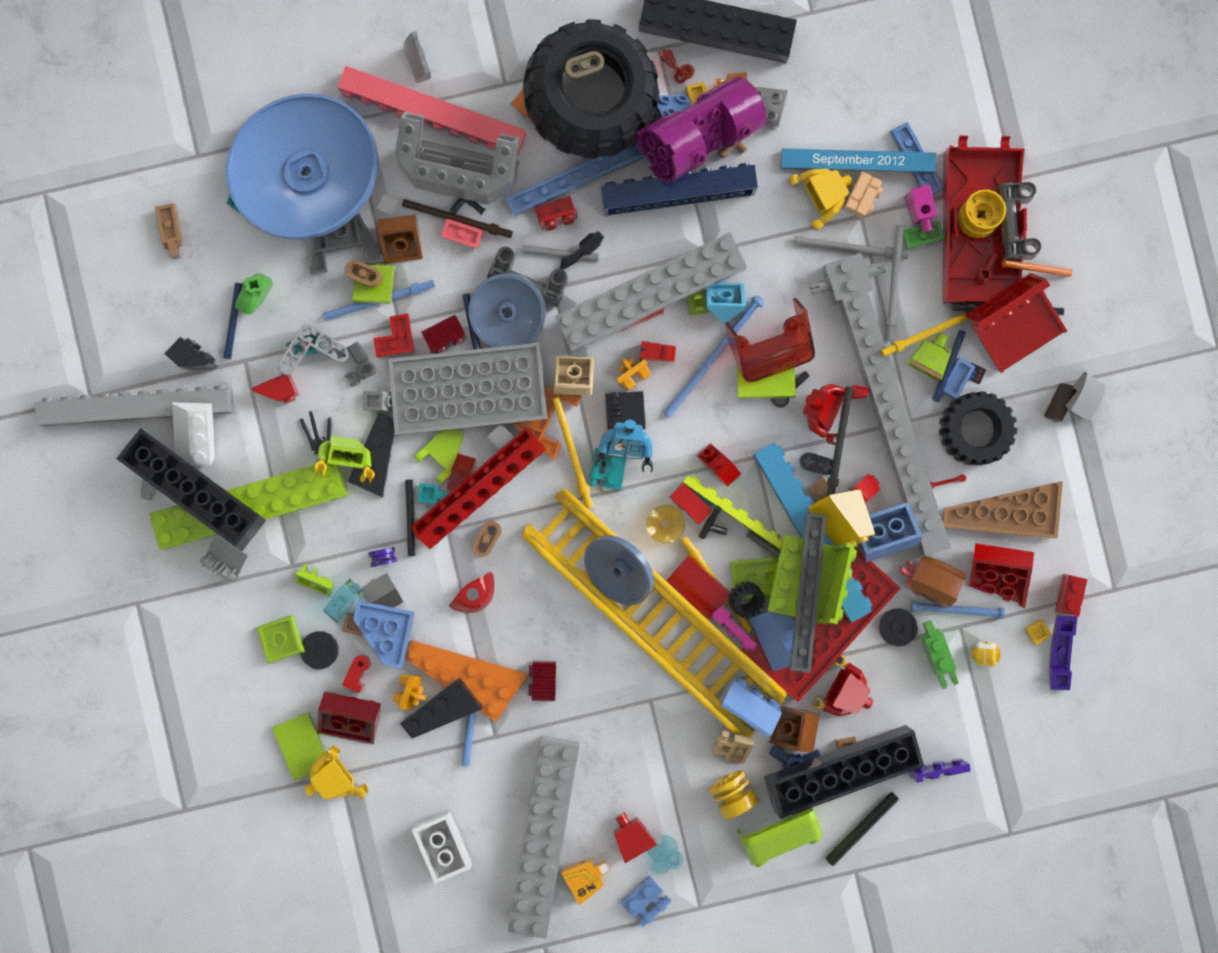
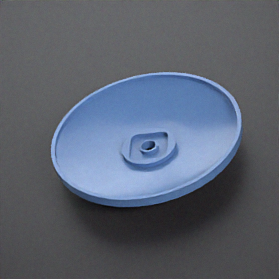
M297 94L283 97L269 103L253 114L235 136L226 164L228 190L239 212L249 223L262 232L289 240H305L320 237L348 223L357 215L369 199L378 175L379 158L377 145L373 134L363 118L342 101L320 94ZM311 169V173L308 176H302L304 170Z

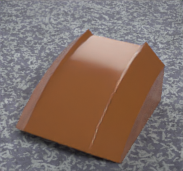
M923 556L919 560L912 577L911 590L942 608L951 607L956 602L963 582L966 579L965 572L937 559Z

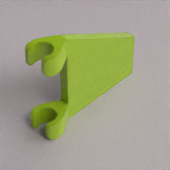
M459 429L440 431L415 455V459L418 462H422L430 454L445 469L436 478L440 484L444 483L452 473L464 434Z

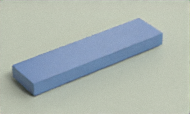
M908 122L890 131L900 152H924ZM912 172L919 187L930 184L932 195L944 189L936 173Z

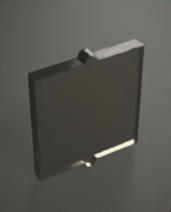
M388 573L376 580L372 579L369 584L360 588L368 603L394 608L404 602Z

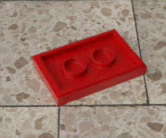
M690 555L666 580L708 620L729 598L728 594L731 593Z

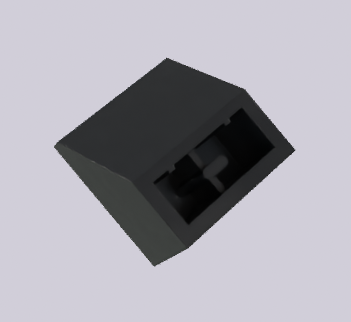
M179 337L164 353L178 367L189 371L210 370L218 367L214 363L216 359L208 352L201 351L202 347L190 338Z

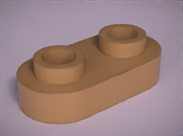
M352 260L345 266V273L348 278L369 288H376L382 282V275L379 270L363 262ZM355 270H359L357 274H353ZM372 277H376L374 281H370Z
M489 521L483 525L472 545L475 555L485 557L490 554L501 535V527L497 522ZM490 527L495 528L494 534L488 532ZM480 544H485L486 549L484 551L479 549Z

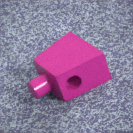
M930 184L910 190L904 196L913 225L920 223L922 233L934 230L931 219L937 216Z

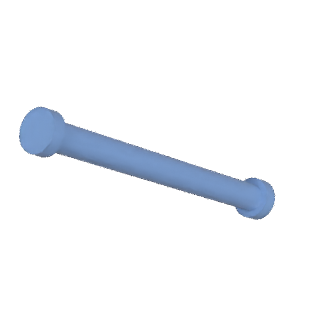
M911 601L910 605L911 612L927 611L992 616L999 619H1004L1005 616L1004 608L988 609L962 606L942 608L936 604L916 603V601Z

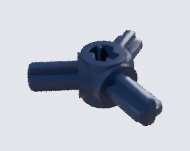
M774 745L769 751L772 757L782 763L784 769L791 767L790 764H794V761L799 764L821 756L818 749L801 756L800 753L797 755L793 753L788 754L777 745Z

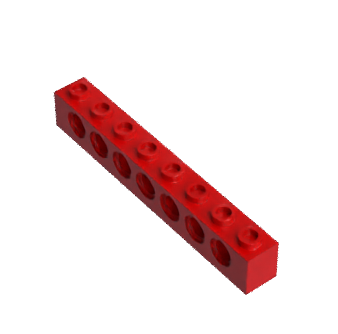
M528 427L522 430L411 526L416 538L429 549L433 548L547 450L540 439Z

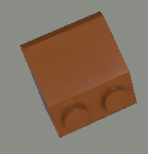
M416 214L378 219V236L385 264L423 259Z
M780 706L782 714L770 736L769 743L799 752H814L820 714L804 709Z

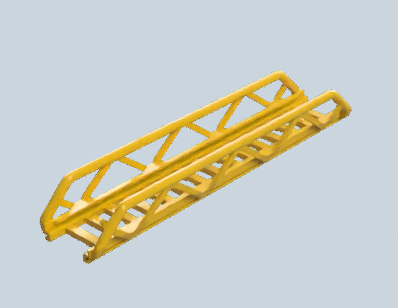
M563 489L560 493L557 492L554 498L565 508L542 533L538 532L529 523L524 528L523 538L734 734L746 735L751 738L754 730L742 719L721 706L720 699L716 696L717 692L739 669L747 675L744 680L748 683V686L753 682L761 688L760 691L763 692L764 697L769 695L779 704L784 702L783 699L787 695L785 690L654 569H652L654 586L650 595L656 591L663 599L640 624L632 619L631 616L646 599L639 604L630 605L624 611L617 605L618 602L605 596L589 579L586 569L582 572L574 564L585 554L586 548L593 540L603 535H617L568 490ZM572 513L579 521L556 546L552 545L547 540V537ZM585 525L593 534L568 559L560 551ZM670 604L677 612L652 637L645 629ZM684 617L691 625L666 650L659 642ZM698 630L705 638L680 663L673 655ZM712 643L719 651L694 676L687 668ZM726 656L733 664L708 689L701 681Z

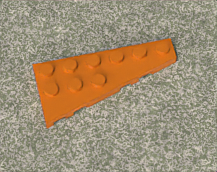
M413 640L407 647L405 655L407 661L445 687L460 677L483 706V709L479 711L497 722L529 675Z

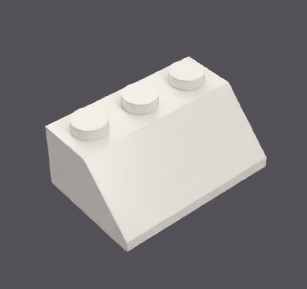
M173 402L175 454L190 465L210 466L215 458L212 403Z

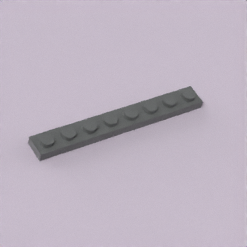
M806 513L790 661L791 671L811 673L827 515Z

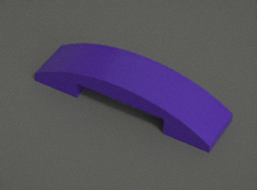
M1057 615L1050 648L1049 679L1051 690H1070L1072 671L1070 670L1073 636H1076L1077 616Z

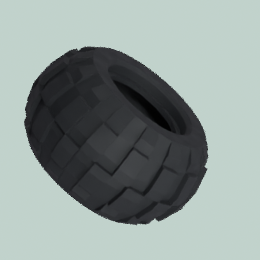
M587 19L585 23L577 24L574 21L559 27L557 31L547 35L537 45L536 50L530 57L523 81L525 109L539 135L556 146L557 150L568 155L570 153L582 156L584 159H597V157L604 156L611 157L637 142L636 132L652 122L658 106L660 92L657 70L653 60H650L647 55V49L638 38L634 40L626 34L627 30L617 24H614L613 27L601 24V20ZM591 51L599 52L604 58V64L611 67L623 82L624 93L617 105L602 113H588L575 107L569 101L563 89V73L569 59Z

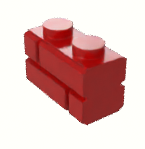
M1063 574L1055 612L1079 617L1081 612L1080 606L1083 603L1088 579Z

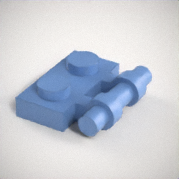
M648 876L621 901V904L634 918L641 913L643 918L638 923L644 927L646 924L652 923L654 917L659 912L667 909L671 899L666 895L661 900L658 895L663 892L662 889ZM653 901L656 906L648 912L645 907Z

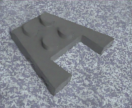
M359 212L339 229L314 238L315 244L312 251L310 274L328 272L325 252L364 246L366 264L371 265L384 262V258Z

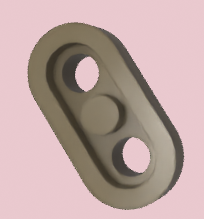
M596 51L571 58L566 63L565 73L573 80L598 73L603 68L604 58ZM595 61L597 65L592 66L590 62ZM576 67L578 72H572L571 68Z

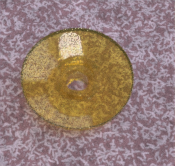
M670 505L656 507L647 519V530L650 536L660 543H672L678 540L685 529L683 514L677 508ZM665 520L669 522V527L667 528L662 526V522Z

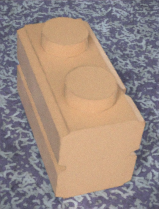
M861 172L843 210L861 219L866 214L870 215L875 206L872 204L874 198L878 199L883 190L880 187L882 181L865 172Z

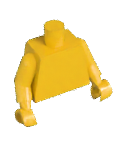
M812 169L801 173L800 176L794 174L789 178L791 187L800 181H805L803 184L819 215H822L820 219L811 223L815 230L821 229L825 222L830 221L846 203L845 197L849 194L847 187L853 184L852 178L849 175L841 178L837 170L830 171L829 169Z
M332 746L327 752L317 758L310 769L311 783L304 787L308 796L311 797L319 792L325 800L357 795L360 799H363L369 790L365 783L359 788L354 786V778L338 758L339 755L337 753L342 751L336 746Z

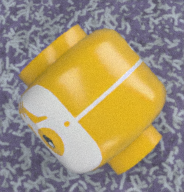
M979 641L976 644V648H972L971 655L978 666L994 667L997 662H1000L1001 650L995 642Z

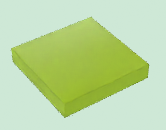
M369 265L379 270L382 275V282L376 288H369L354 281L352 301L356 303L391 304L395 267L393 265ZM372 277L370 281H374L376 277Z
M294 615L256 627L268 664L305 652Z

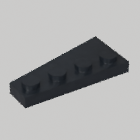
M379 412L364 444V447L370 451L372 466L370 469L375 473L372 481L369 483V479L366 477L365 481L361 482L360 477L364 469L355 467L348 479L349 483L381 497H384L392 444L395 436L394 420L392 417Z

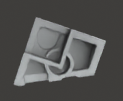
M413 31L406 38L403 47L418 83L430 79L431 72L423 49L420 46L417 32Z

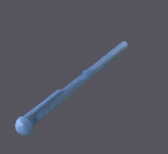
M753 296L751 298L752 304L664 412L667 417L670 418L754 311L758 307H763L764 301L760 296Z

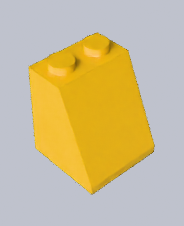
M861 490L829 495L808 507L810 513L827 515L825 533L835 546L851 543L855 544L856 547L857 544L867 542L868 537L875 534Z

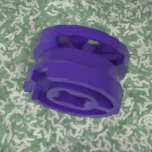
M395 547L368 552L372 560L370 562L371 567L398 562L397 557L394 556ZM391 558V560H389V561L376 563V561H380V560H385V559Z

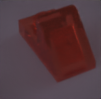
M457 454L451 468L452 473L446 490L453 491L472 474L476 462L475 458Z

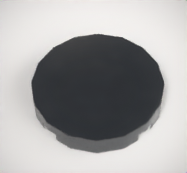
M894 608L885 612L879 622V633L883 640L897 647L909 644L916 637L918 631L915 617L908 610Z
M325 631L310 633L302 641L305 652L300 653L301 658L305 664L313 669H324L331 666L339 655L337 640L332 634Z

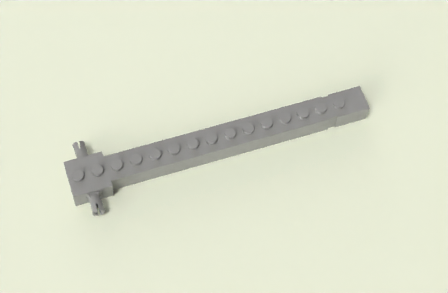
M862 253L824 264L822 271L825 280L809 284V289H813L811 291L812 296L829 291L833 304L839 302L866 388L870 389L869 398L903 502H908L922 535L921 545H918L921 556H928L950 549L951 545L941 515H939L937 510L938 505L889 355L882 357L880 354V350L886 348L868 293L873 290L870 277L886 273V268L883 267V261L866 266Z

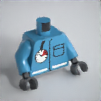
M626 420L625 423L617 422L612 429H609L601 436L598 448L599 454L594 458L596 466L599 460H603V468L606 466L607 462L604 456L606 453V456L641 460L645 457V460L642 462V471L644 472L645 465H649L651 472L653 471V462L650 460V457H652V440L647 433L643 432V426L636 425V422L633 420Z

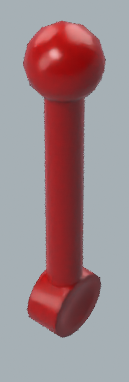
M961 474L957 478H952L935 483L930 482V484L933 489L935 486L948 484L956 481L964 482L966 480V476L964 474Z

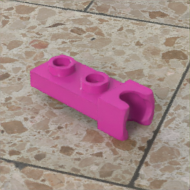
M722 605L711 615L722 627L727 626L725 630L732 637L737 635L741 639L739 644L748 651L750 648L754 652L759 647L731 620L733 616Z

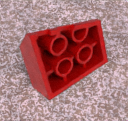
M975 543L969 586L990 595L995 593L1002 596V600L1007 602L1010 600L1019 603L1020 607L1025 608L1033 569L1034 552Z

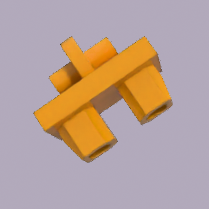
M622 358L623 365L618 370L621 373L626 369L628 371L618 377L616 381L619 385L622 384L627 391H630L637 386L631 378L637 373L642 381L651 376L647 367L648 363L644 359L632 368L631 366L636 363V360L632 358L627 361L625 358Z
M419 675L400 676L399 685L404 686L405 690L404 693L396 692L393 697V702L399 705V709L412 710L413 705H418L420 699L426 700L427 696L422 694L424 687L420 686L423 677Z

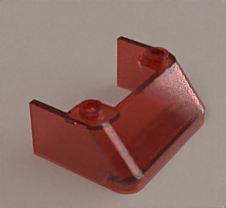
M793 298L796 315L789 317L784 322V333L764 341L749 345V341L745 336H738L729 322L725 323L730 349L741 375L747 382H755L806 364L815 357L808 312L797 298Z

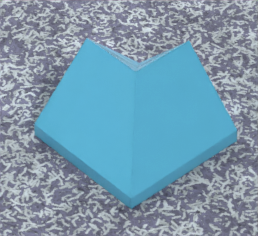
M718 283L706 289L707 309L724 324L739 313H743L746 309L744 283Z

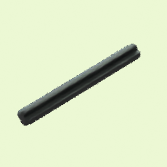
M890 792L826 857L827 862L834 866L899 801V798L893 792Z

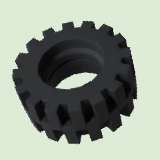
M742 581L740 585H735V589L732 588L730 590L732 593L728 594V602L736 615L744 618V616L750 618V615L754 617L756 612L758 614L761 612L760 608H764L765 595L754 582L746 581L745 583ZM753 595L750 602L740 604L745 596Z

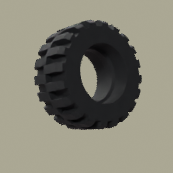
M980 391L958 397L949 404L948 408H945L943 411L944 416L940 418L939 424L941 429H939V435H942V446H946V452L949 455H953L956 461L964 462L966 465H986L1002 459V456L1008 454L1011 450L1009 447L1014 445L1016 440L1013 437L1014 434H1017L1018 428H1014V423L1017 420L1016 417L1011 415V412H1013L1012 408L1005 405L1006 401L1002 398L998 399L997 395L993 393L987 394ZM972 411H982L987 414L994 426V434L991 441L982 447L970 445L962 434V421Z

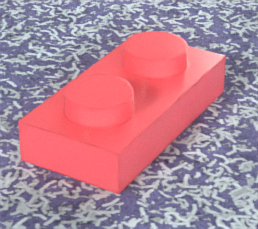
M446 219L441 238L478 249L484 231Z

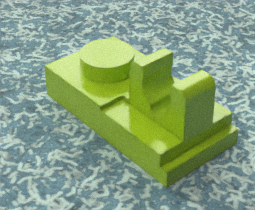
M706 290L687 298L690 316L709 313L706 302Z
M304 564L299 572L296 571L295 583L325 596H331L334 583L326 577L317 576V568H314L313 572L308 573V565Z

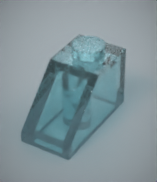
M349 579L336 591L323 611L338 623L357 602L364 591L358 584Z

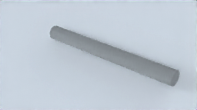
M523 245L522 253L564 258L576 252ZM584 254L580 259L598 261L599 254Z

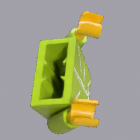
M331 436L330 441H325L319 446L318 463L315 464L314 475H316L317 470L323 472L322 477H324L327 469L325 463L327 462V464L363 468L364 472L360 477L361 482H364L366 477L369 479V483L372 481L375 473L370 469L372 467L370 451L357 439Z

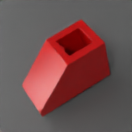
M711 443L697 455L704 465L727 487L741 475L735 465Z

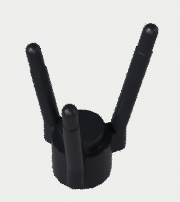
M309 411L315 439H312L303 418L300 419V422L310 443L311 451L314 450L316 455L318 454L319 446L325 442V437L319 438L313 412ZM330 417L328 418L327 441H330L332 418Z

